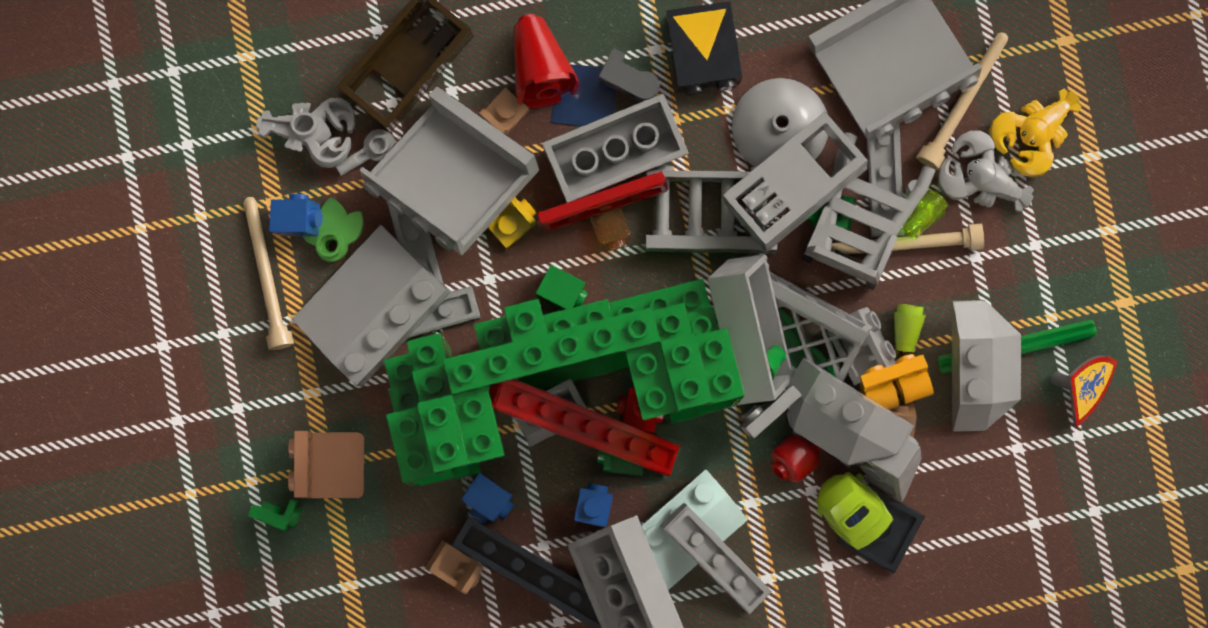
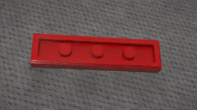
M663 171L539 212L538 216L544 230L549 232L668 192L669 188Z

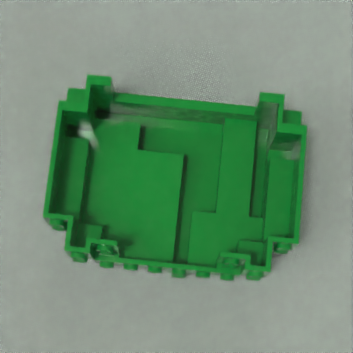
M703 279L613 302H608V299L546 315L542 314L539 299L504 307L506 314L504 317L474 324L480 348L479 351L453 357L449 344L441 333L407 341L408 354L384 360L391 387L388 390L394 413L386 414L402 482L414 488L482 473L479 462L505 456L489 395V389L492 384L516 379L538 389L545 390L553 388L570 378L572 382H577L629 368L642 419L647 420L669 414L671 424L735 407L745 396L728 329L719 330L714 308L710 306Z

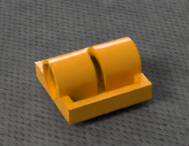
M913 354L906 355L897 359L894 365L885 368L882 365H877L867 369L864 372L865 375L860 376L859 392L888 410L899 407L897 396L899 394L904 404L934 394L924 355L914 357Z

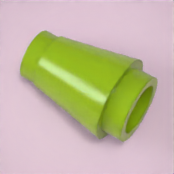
M908 304L897 305V311H893L895 350L915 352V346L917 345L926 315H923L924 307Z

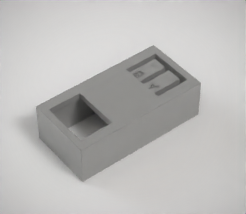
M824 111L723 194L724 204L763 250L767 252L866 171L868 160ZM823 130L851 161L832 178L828 176L803 147ZM762 180L764 182L742 199L743 203L752 212L774 193L777 195L755 214L762 225L765 227L785 209L788 208L790 210L765 232L760 229L737 202Z
M761 254L728 259L708 278L719 329H728L745 394L738 405L774 401L790 384L793 372L766 255ZM773 345H777L785 351L786 359L781 364L774 380H772L766 350Z

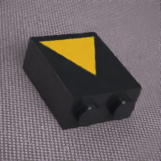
M731 1L666 10V23L677 92L685 91L686 96L704 93V88L717 87L718 91L736 88V84L741 83L743 76Z

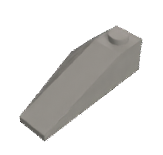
M789 409V411L787 412V417L789 421V426L792 427L791 412ZM909 435L898 455L852 464V466L856 465L867 474L865 480L902 502L906 497L922 459L920 446ZM840 461L841 463H843V464H844L845 466H847L848 468L851 466V465H847V464H845L844 462Z

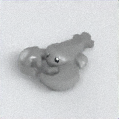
M329 98L322 102L312 113H309L311 104L307 102L293 104L292 115L272 117L270 111L267 110L263 111L262 116L258 117L256 128L259 131L260 137L266 138L271 132L276 133V135L288 139L285 143L286 148L297 150L298 152L302 151V145L307 147L312 160L320 167L332 168L341 164L347 158L351 149L350 137H346L341 147L336 148L341 143V137L329 139L331 132L328 125L324 122L327 118L337 130L342 132L344 127L340 124V121L345 120L348 133L353 132L355 113L350 103L342 98Z
M968 131L960 135L954 142L951 152L955 154L959 148L968 145L969 149L961 152L960 157L968 158L982 154V159L973 160L968 164L967 175L969 181L965 183L961 167L957 162L953 166L955 170L954 175L949 173L951 159L947 158L941 164L937 174L938 187L942 194L952 200H960L980 191L981 193L974 199V202L982 206L992 207L996 197L1007 201H1013L1015 211L1021 212L1023 208H1028L1034 198L1032 195L1034 189L1031 186L1024 189L1018 187V184L1009 177L1014 168L1003 156H999L998 164L995 163V144L991 137L982 131Z

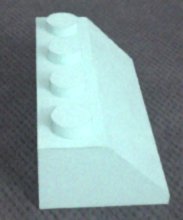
M704 470L642 525L668 590L698 564L661 527L683 503L687 504L722 541H725L748 520L707 470Z

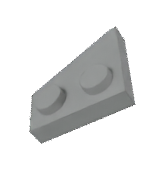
M792 385L784 390L776 400L767 401L761 407L756 404L753 405L741 416L744 422L739 427L747 436L755 438L801 397L802 394Z

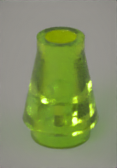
M928 190L902 229L909 236L917 239L922 232L945 216V210L948 207L947 202L935 191Z

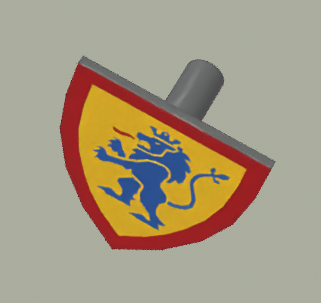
M1095 356L1080 364L1069 375L1060 372H1054L1052 375V384L1070 390L1075 428L1088 418L1105 395L1118 364L1117 360L1109 356Z

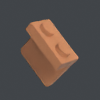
M294 431V438L289 439V458H294V471H289L288 476L289 491H294V498H361L364 495L365 438L363 434L359 432L311 433L309 431Z

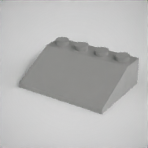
M380 225L292 320L355 386H364L381 368L384 360L389 359L452 291L385 227Z

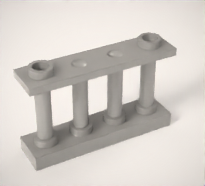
M661 165L647 171V176L663 171L668 188L669 182H689V222L685 236L672 235V231L669 230V190H667L668 192L656 195V230H653V235H646V252L776 253L777 244L765 252L751 235L737 236V231H734V215L724 204L723 194L731 189L734 183H738L750 172L673 171V166ZM762 180L759 184H757V185L754 187V189H755L756 187H758L762 182H764V180ZM702 182L721 183V231H718V236H705V231L701 230ZM767 200L754 210V222L763 232L767 230V225L764 227L755 214L767 205Z

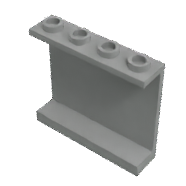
M870 0L808 37L810 50L867 141L875 137L877 140H881L894 131L893 127L904 121L906 124H909L922 115L921 111L932 105L936 108L943 105L950 99L949 95L959 89L962 92L969 90L978 83L982 70L979 63L975 65L971 63L932 0Z

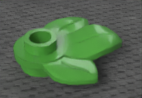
M331 197L321 209L323 221L321 227H319V236H303L306 242L316 246V251L323 260L336 262L345 256L348 245L360 237L364 226V217L360 211L347 215L344 207ZM332 241H336V250L330 252L329 244Z

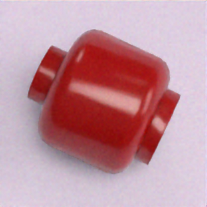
M791 434L772 450L771 458L774 464L771 466V469L780 480L785 481L787 479L793 483H799L818 467L820 450L817 445L803 436Z

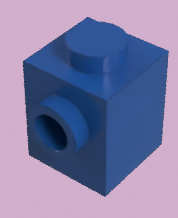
M289 194V199L271 200L269 232L280 236H319V227H321L323 221L320 204L308 200L309 196L305 194Z
M481 473L478 474L461 499L472 507L469 514L483 524L488 519L493 523L498 518L504 521L514 507V504L510 502L513 496Z
M588 483L587 489L580 488L574 521L607 528L613 494L607 493L608 487Z

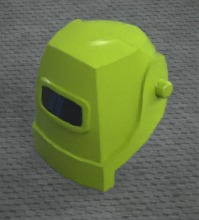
M845 472L843 475H835L827 479L822 485L819 496L816 499L819 507L816 511L820 516H824L830 527L843 540L859 550L876 540L888 528L893 518L879 495L862 482L864 477L861 473L854 476L850 472Z

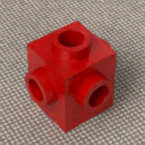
M630 387L625 395L620 394L616 414H621L620 422L653 434L656 423H662L663 416L643 420L641 412L637 408L639 404L635 388Z

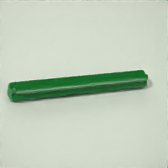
M1090 319L1021 336V355L1092 338L1097 335L1095 323ZM952 353L940 355L937 358L938 368L941 373L952 371Z

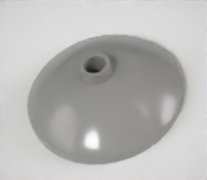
M776 78L760 82L742 96L735 108L732 119V135L739 153L753 167L759 166L824 111L827 113L825 106L813 90L798 81ZM780 117L785 118L788 122L787 127H778L776 120ZM823 130L803 146L814 160L818 158L824 149L828 135Z

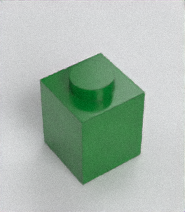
M550 265L536 292V297L561 310H566L583 305L588 292L584 291L586 282Z

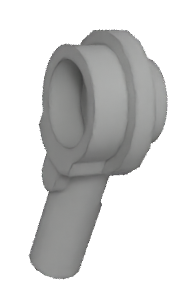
M377 129L371 131L364 140V148L347 157L341 164L336 166L340 175H344L369 159L380 162L396 145L394 137L385 130Z

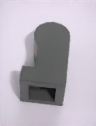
M613 48L599 75L598 81L640 103L657 96L660 88L657 76L649 71L640 72L623 63L625 53Z

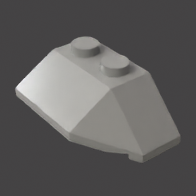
M985 300L952 301V431H985L1021 400V334Z
M805 358L802 359L790 380V384L787 386L789 388L793 385L802 394L790 406L793 431L847 465L898 455L914 428L913 424Z

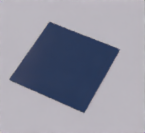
M570 64L578 77L580 88L573 96H570L569 92L562 95V102L553 105L551 123L585 126L614 114L616 90L598 81L603 67Z

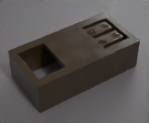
M411 0L337 87L343 95L391 134L474 37L472 30L437 0ZM428 7L459 32L438 58L437 55L455 36L453 32L443 25L424 47L422 45L423 42L440 24L435 17L428 13L412 33H408L409 29ZM373 70L405 96L387 118H384L355 93Z

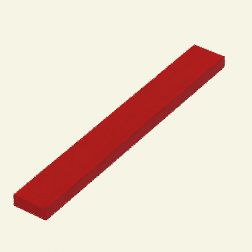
M516 379L490 386L489 395L494 410L668 477L671 475L680 448L677 444Z

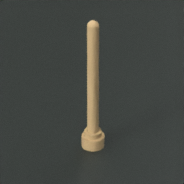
M1000 32L995 36L979 63L982 70L978 83L961 93L933 142H928L927 146H922L916 156L922 164L934 170H939L945 160L944 154L946 151L944 147L1008 41L1007 34Z
M247 197L244 200V208L270 323L269 335L266 336L268 349L279 350L294 345L292 331H288L287 326L283 325L257 202L255 198Z
M982 223L969 224L968 228H962V232L897 237L892 251L963 245V248L969 247L970 250L984 249ZM841 242L832 243L831 246L832 252L837 250L847 255L864 253Z

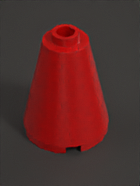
M527 14L520 17L513 27L515 96L518 104L521 105L523 101L526 102L528 108H541L562 102L561 96L567 92L570 93V96H573L580 88L578 77L544 18L538 17L535 14Z

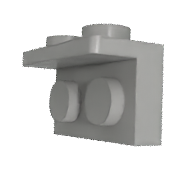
M868 307L850 314L872 326L868 337L864 340L848 371L854 386L860 383V376L865 375L864 372L867 369L877 365H882L885 368L896 364L894 359L896 358L895 350L889 341H885L880 331V320L873 311L870 312ZM827 330L829 336L836 335V334L830 332L829 330ZM843 338L832 340L840 357L849 355L854 345L853 343Z

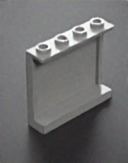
M436 87L428 95L432 106L371 172L364 167L359 171L365 182L363 187L375 198H378L379 195L387 200V205L400 216L405 213L411 218L412 224L422 233L429 231L436 236L435 240L441 247L447 251L453 249L462 256L535 176L539 168L532 153L442 89Z

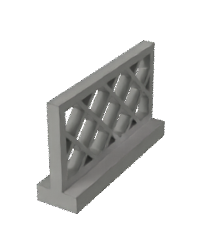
M769 271L776 302L778 303L777 307L784 306L790 309L795 323L782 326V329L784 331L797 327L802 345L787 349L788 353L804 349L807 360L814 363L809 347L826 343L831 360L816 365L820 368L833 365L836 377L844 381L872 326ZM799 315L803 316L806 319L800 321ZM814 322L820 326L824 338L808 343L802 325ZM827 330H829L830 332H832V333H834V334H836V335L829 336ZM843 338L854 344L849 355L836 358L831 341ZM845 361L843 367L840 370L838 363ZM791 366L794 375L797 368Z

